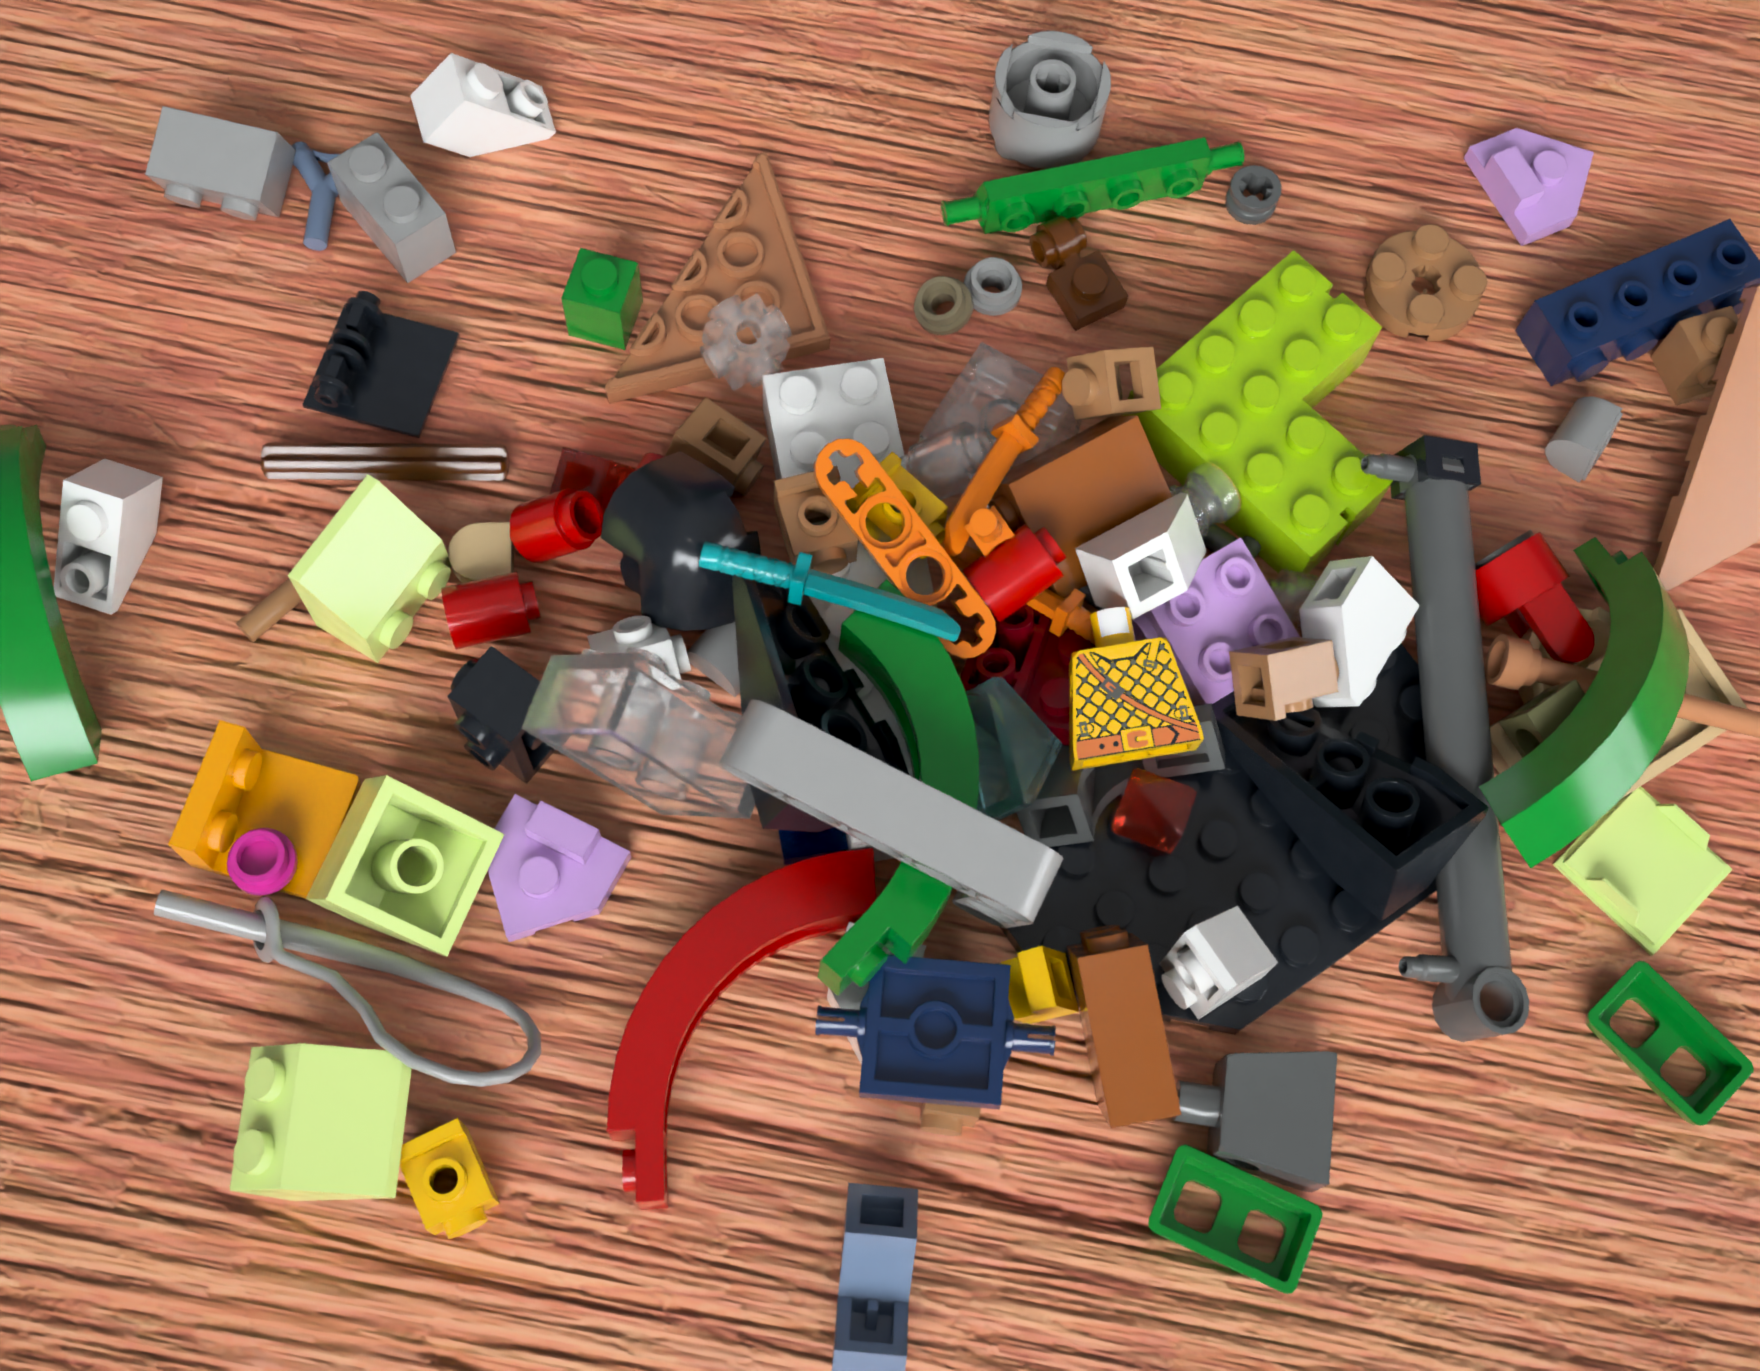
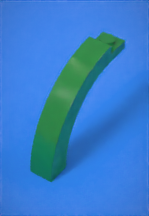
M6 424L0 426V706L31 781L97 764L102 729L87 696L69 645L46 555L39 498L40 475L46 445L37 425L23 428V426L17 427L13 424Z
M1596 537L1573 551L1610 610V636L1598 673L1586 694L1571 714L1549 737L1516 764L1479 786L1500 824L1530 868L1555 854L1588 830L1615 806L1638 781L1658 754L1674 725L1683 702L1688 680L1689 647L1686 630L1679 612L1654 568L1642 551L1630 559L1621 550L1611 556Z
M887 579L878 587V589L905 597ZM855 610L842 622L838 650L866 675L893 713L905 740L911 761L913 778L977 810L979 751L974 719L964 686L946 649L938 636ZM901 861L890 882L870 908L821 959L818 979L837 996L852 981L861 988L871 980L888 959L889 955L882 950L884 946L906 964L928 937L943 912L953 887Z

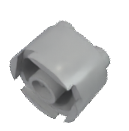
M1040 31L1028 35L1027 42L1013 49V44L1002 53L997 63L989 111V126L995 140V149L1005 159L1016 160L1034 168L1050 169L1082 162L1099 138L1111 89L1110 71L1105 62H1103L1102 66L1094 55L1091 54L1093 47L1075 35L1059 31Z

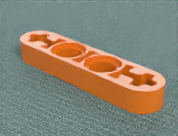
M849 438L837 439L825 445L817 454L813 465L814 479L819 489L892 585L906 598L929 606L943 601L956 585L962 592V597L951 600V603L963 616L978 615L980 622L973 628L978 638L972 644L963 639L951 642L941 637L938 638L947 653L960 658H974L984 653L992 644L996 633L995 619L991 611L879 462L861 442ZM836 451L843 458L853 454L859 458L861 465L854 472L865 489L872 484L874 479L883 488L882 492L864 499L854 514L846 506L845 500L856 497V493L847 482L841 481L833 485L827 477V474L833 468L829 456ZM879 503H888L895 506L903 518V527L900 534L889 542L875 540L866 529L867 514L873 506ZM920 556L934 558L939 563L943 574L940 586L936 591L927 595L915 593L906 581L908 565Z

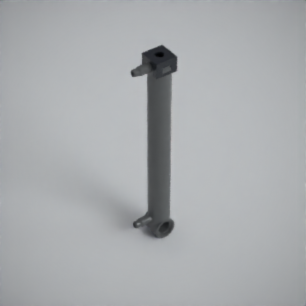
M1423 435L1394 455L1384 453L1380 455H1365L1361 460V469L1365 474L1375 475L1380 479L1393 480L1390 485L1391 498L1405 500L1412 596L1420 605L1414 615L1426 761L1438 766L1489 807L1483 820L1436 876L1442 956L1419 954L1416 957L1404 956L1398 965L1400 974L1405 978H1415L1418 981L1441 982L1433 994L1432 1010L1435 1021L1441 1031L1451 1039L1467 1042L1515 1033L1524 1025L1529 1015V998L1524 984L1512 972L1499 822L1479 788L1480 785L1494 778L1468 493L1481 485L1478 444Z

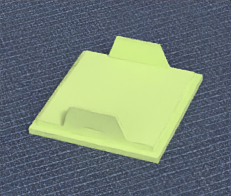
M1641 786L1620 799L1594 825L1582 833L1552 864L1650 956H1653L1732 871V868L1708 847L1710 835L1676 804H1660Z

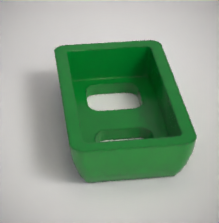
M1644 961L1636 962L1586 1015V1026L1684 1121L1692 1125H1706L1753 1073L1754 1067L1752 1062ZM1627 1000L1635 1001L1655 1021L1654 1031L1638 1048L1629 1046L1610 1026V1018ZM1678 1048L1687 1050L1706 1070L1705 1079L1688 1097L1680 1095L1661 1076L1660 1072L1661 1066Z
M1181 1145L1174 1154L1149 1217L1148 1225L1150 1230L1157 1235L1279 1292L1290 1294L1297 1288L1322 1220V1210L1312 1202L1191 1146ZM1192 1181L1215 1191L1220 1197L1219 1208L1207 1233H1200L1179 1223L1174 1217V1209L1186 1182ZM1250 1211H1258L1279 1221L1283 1226V1236L1275 1257L1270 1263H1265L1249 1256L1238 1247V1238Z

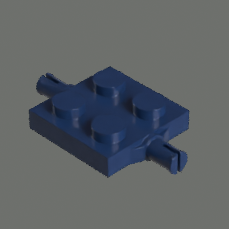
M889 955L883 966L869 981V988L860 1003V1010L822 1007V1005H818L815 1035L857 1037V1044L862 1057L859 1097L1000 1110L1003 1071L1011 1057L1012 1051L1042 1053L1054 1056L1056 1025L1042 1026L1014 1023V1016L1008 1001L1010 965L911 957L905 964L895 955Z

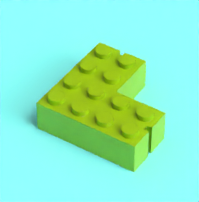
M1294 250L1156 369L1161 409L1123 415L1139 417L1157 462L1239 538L1249 536L1258 541L1261 545V551L1258 555L1292 587L1331 552L1335 544L1338 546L1374 512L1393 480L1380 479L1375 475L1365 474L1361 469V460L1365 455L1313 409L1363 364L1382 326L1343 292L1335 299L1332 298L1329 293L1333 284ZM1133 390L1130 391L1128 399H1134ZM1209 463L1215 464L1220 469H1222L1227 474V476L1232 480L1233 484L1237 488L1239 496L1241 498V509L1239 513L1232 514L1224 511L1209 497L1208 493L1204 489L1201 482L1202 480L1204 481V484L1209 493L1211 494V496L1221 506L1229 510H1234L1237 508L1238 497L1232 484L1222 472L1212 467Z

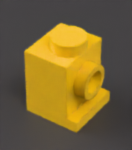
M892 451L879 464L941 544L945 538L944 527L948 506L901 466L902 459ZM874 479L872 484L865 489L859 481L852 488L857 496L846 500L847 506L854 514L864 499L882 492V486ZM879 503L868 512L866 529L875 540L889 542L900 534L903 527V518L900 513L893 510L895 506L888 503ZM920 556L919 558L925 559L928 556Z
M458 1118L402 1144L400 1168L427 1231L434 1235L445 1231L448 1239H452L466 1234L488 1221L485 1211L500 1204L471 1134ZM447 1168L454 1169L458 1175L456 1187L446 1194L437 1193L434 1188L436 1175Z

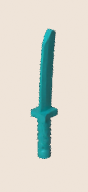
M707 541L703 545L699 567L713 571L719 570L721 573L729 575L735 574L737 577L769 585L774 584L785 589L789 588V603L801 605L803 595H807L906 625L949 641H956L959 638L960 625L943 610L859 582L811 569L813 555L799 552L796 565H793V563H787L786 561L767 558L755 553L748 554L747 551L723 547L722 545Z

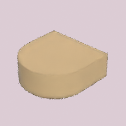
M510 522L469 524L461 528L452 537L448 547V558L454 574L462 583L514 571V545L510 538Z

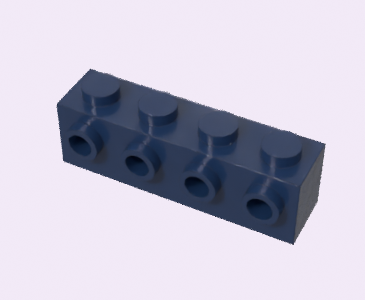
M1728 219L1535 300L1515 332L1551 387L1573 377L1577 382H1582L1601 372L1610 361L1622 356L1626 361H1631L1644 355L1659 340L1666 338L1678 321L1732 306L1736 315L1741 313L1744 305L1740 301L1743 289L1749 285L1760 284V260L1731 219Z

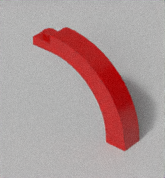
M874 848L839 851L805 859L772 871L740 888L714 906L685 932L653 973L627 1022L616 1055L609 1090L607 1133L612 1141L635 1140V1149H623L622 1180L624 1192H636V1203L640 1210L668 1208L667 1130L672 1088L682 1056L705 1014L725 990L762 960L786 947L807 939L846 931L848 922L856 923L876 900Z

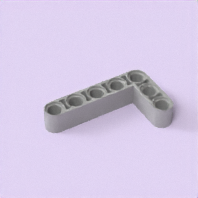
M753 699L750 701L718 763L720 767L739 779L955 888L957 892L952 903L973 916L1001 928L1033 924L1063 861V857L1046 845L791 714L759 700Z

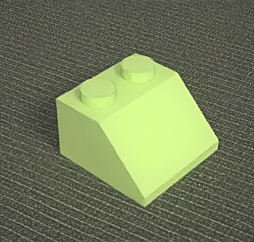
M367 474L291 570L288 577L316 626L379 663L389 648L396 649L405 641L413 626V616L426 599L432 600L441 593V588L445 587L449 580L451 564L443 540L381 482Z
M388 775L366 778L316 876L306 900L372 930L439 955L448 956L504 834Z
M305 1043L251 1047L248 1071L245 1076V1092L238 1137L233 1153L234 1163L229 1191L291 1201L396 1198L412 1068L407 1067L387 1050Z

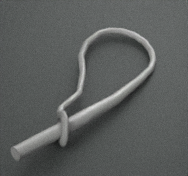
M161 890L154 908L155 916L253 940L256 953L262 962L270 963L276 960L284 966L328 982L361 1015L375 1042L407 1067L449 1083L483 1087L508 1083L531 1070L541 1055V1033L529 1014L509 999L473 982L402 954L325 930L279 919L276 904L270 897H261L255 905L254 912L167 890ZM284 948L391 973L498 1009L520 1025L527 1036L528 1050L519 1062L505 1069L487 1072L457 1070L416 1055L386 1032L372 1006L337 971L289 953Z

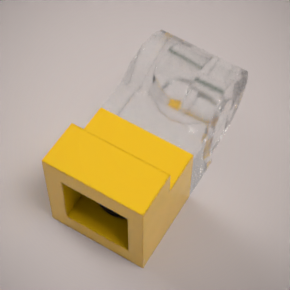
M1039 946L1018 952V957L995 963L1010 965L1008 1001L1014 1016V1023L1032 1024L1079 1012L1065 953L1045 946Z

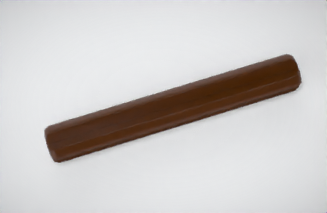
M269 442L263 445L260 459L262 471L268 479L363 480L368 474L377 480L502 481L507 478L509 472V454L506 446L502 444Z

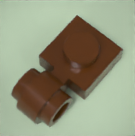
M1058 216L1037 226L1036 233L1029 238L1032 254L1041 267L1045 268L1051 265L1055 269V271L1049 273L1046 287L1075 331L1125 308L1128 294L1100 251L1093 252L1083 258L1080 257V251L1087 247V238L1081 223L1072 216L1066 219L1063 216Z

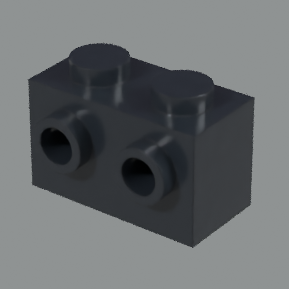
M492 646L479 660H469L455 675L451 684V692L447 697L458 719L454 726L468 740L464 748L477 761L490 770L494 771L500 764L527 784L568 736L554 691Z

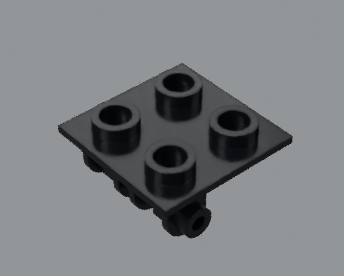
M358 291L356 297L349 298L342 309L302 405L304 408L420 438L460 335L458 332L382 313L379 309L381 301L376 295L367 291Z

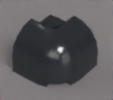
M682 451L651 461L628 475L614 491L605 510L601 539L623 552V558L620 563L621 573L625 585L641 597V616L649 617L651 623L664 628L683 631L712 629L735 622L732 575L721 573L719 570L713 571L699 567L700 555L705 541L761 556L758 531L746 532L739 511L729 498L733 495L735 486L718 472Z

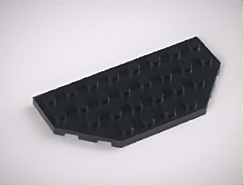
M1402 644L1392 651L1376 678L1377 683L1374 690L1362 701L1360 706L1316 707L1313 704L1312 709L1320 713L1321 723L1354 738L1359 731L1380 740L1377 749L1410 764L1413 763L1416 757L1426 761L1418 664ZM1224 745L1225 769L1159 778L1133 786L1115 797L1102 811L1096 823L1094 841L1049 847L1063 857V861L1033 924L1011 928L1000 927V929L1017 953L1039 946H1045L1065 953L1074 988L1066 946L1082 943L1081 931L1101 926L1120 925L1121 930H1127L1128 934L1133 933L1148 944L1163 1021L1169 1022L1172 1019L1208 1026V1030L1235 1035L1437 891L1436 878L1427 889L1380 921L1328 875ZM1238 906L1278 963L1264 977L1198 1020L1190 1007L1185 1010L1180 1008L1167 992L1162 981V975L1165 971L1160 966V962L1184 932L1201 922Z

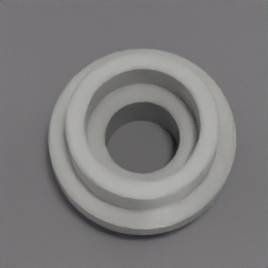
M997 257L985 258L974 265L967 272L964 279V284L973 298V309L979 313L990 316L1002 315L1011 311L1020 300L1022 293L1021 278L1013 265L1004 259ZM993 286L998 288L1001 292L991 293L985 291L983 288Z

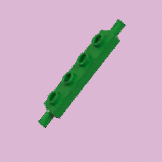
M1203 137L985 181L974 193V196L941 201V214L945 226L978 219L984 234L1002 230L1006 232L1021 231L1032 224L1046 222L1058 216H1063L1066 219L1073 216L1077 219L1086 213L1110 208L1117 210L1129 209L1140 202L1163 197L1182 198L1194 191L1201 190L1205 178L1212 171L1243 166L1245 159L1244 150L1239 141L1209 148L1206 138Z

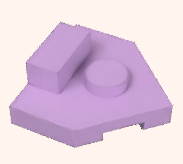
M1515 128L1470 146L1464 156V160L1520 245L1524 246L1570 227L1577 216L1594 152Z
M514 794L494 828L503 833L504 836L488 869L508 941L512 942L534 935L535 931L570 920L576 922L600 914L632 857L630 851L601 837L599 829L541 800L537 805Z

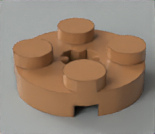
M1426 224L1419 227L1417 231H1406L1396 234L1378 247L1365 274L1367 286L1364 290L1365 303L1372 316L1391 333L1407 338L1409 333H1413L1419 336H1428L1426 341H1441L1456 335L1469 323L1486 289L1487 277L1480 269L1475 258L1463 245L1450 238L1447 232L1440 226ZM1416 277L1425 278L1434 285L1433 289L1436 293L1428 294L1427 289L1419 293L1413 289L1412 285Z

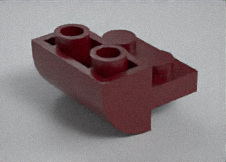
M1024 605L1001 623L992 613L996 627L992 644L984 653L974 658H967L960 675V680L964 686L974 719L975 729L990 740L1019 751L1025 736L1069 746V663L1071 655L1080 650L1096 648V646L1090 640H1086L1081 635L1076 634L1074 630H1070L1069 627L1060 637L1051 633L1049 629L1052 619L1028 605Z

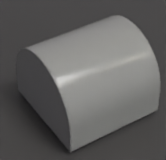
M1582 397L1576 400L1545 448V455L1549 463L1555 469L1578 483L1581 480L1585 481L1608 445L1623 415L1621 413L1623 408L1598 397Z
M735 622L706 629L687 651L689 662L732 696L736 697L740 692Z

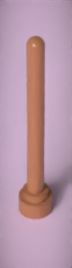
M1500 634L1495 638L1489 648L1485 661L1486 681L1489 684L1517 690L1522 685L1530 687L1535 682L1554 687L1576 679L1586 694L1598 673L1595 670L1544 658L1540 650L1533 648L1529 640L1506 634ZM1684 694L1677 718L1760 738V712Z

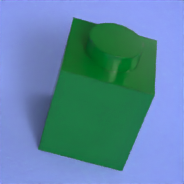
M580 248L561 298L569 336L626 350L643 302L638 262Z

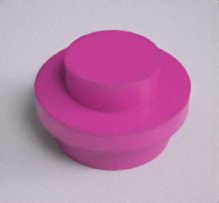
M270 828L254 829L243 834L232 845L227 858L228 873L232 881L241 890L252 895H269L284 888L293 878L298 863L297 852L288 837L280 831Z

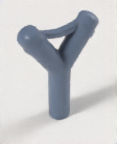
M300 141L291 145L296 150L293 165L298 169L312 192L303 244L309 249L322 251L327 248L334 204L338 192L331 172L326 175L318 161L327 163L340 154H327L310 149L307 143Z

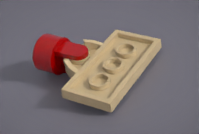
M1529 530L1475 563L1479 614L1486 627L1504 617L1511 629L1521 639L1529 640L1533 648L1540 650L1542 657L1595 671L1599 670L1610 636V613L1601 607H1597L1594 610L1578 609L1560 583L1570 577V575L1541 532L1534 535L1532 530ZM1678 609L1677 611L1686 630L1689 647V674L1685 693L1748 709L1682 610ZM1535 682L1530 687L1522 685L1517 690L1523 704H1525L1544 690L1553 686ZM1676 717L1674 725L1658 754L1638 781L1623 797L1727 730ZM1499 721L1490 726L1493 764L1500 774L1521 760L1522 756Z

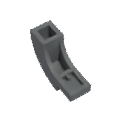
M1212 703L1193 706L1204 737L1202 743L1194 751L1071 771L1069 746L1048 742L1028 764L1015 790L1013 805L1024 834L1047 847L1094 841L1096 823L1102 811L1115 797L1129 788L1159 778L1225 769V749Z

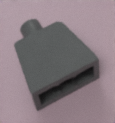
M1316 1051L1226 1054L1215 1064L1212 1085L1177 1081L1176 1090L1181 1115L1173 1116V1121L1209 1126L1207 1154L1249 1174L1305 1192L1319 1190L1329 1185L1337 1053Z

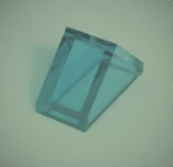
M993 677L967 691L966 696L974 719L979 751L977 810L998 821L1034 804L1063 744L1004 678Z

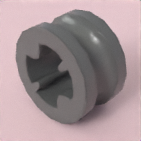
M1250 165L1238 170L1231 180L1230 188L1225 197V206L1229 214L1235 220L1249 225L1261 224L1271 218L1281 196L1282 185L1278 176L1263 166ZM1247 189L1252 196L1245 197L1243 195L1244 190ZM1261 193L1264 197L1260 201L1255 195Z

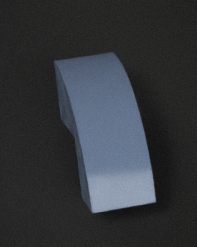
M848 1183L831 1371H905L908 1339V1306L917 1242L918 1189Z

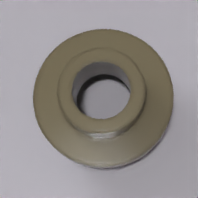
M946 276L934 277L926 281L918 291L914 302L915 316L920 325L929 333L949 335L959 331L969 321L973 312V298L966 285L960 280ZM944 302L954 303V307L949 312L942 315L936 314L940 304Z

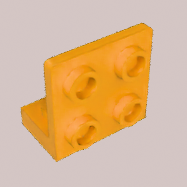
M219 720L168 845L191 867L230 877L227 869V858L235 841L246 832L254 829H275L288 837L294 845L298 857L297 868L293 878L279 891L306 899L360 789L361 781L357 775L262 749L245 727Z

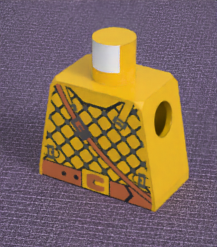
M1114 607L1092 613L1090 619L1096 648L1072 653L1069 663V751L1071 771L1197 750L1204 740L1202 728L1168 640L1159 637L1135 641L1130 609L1128 607Z

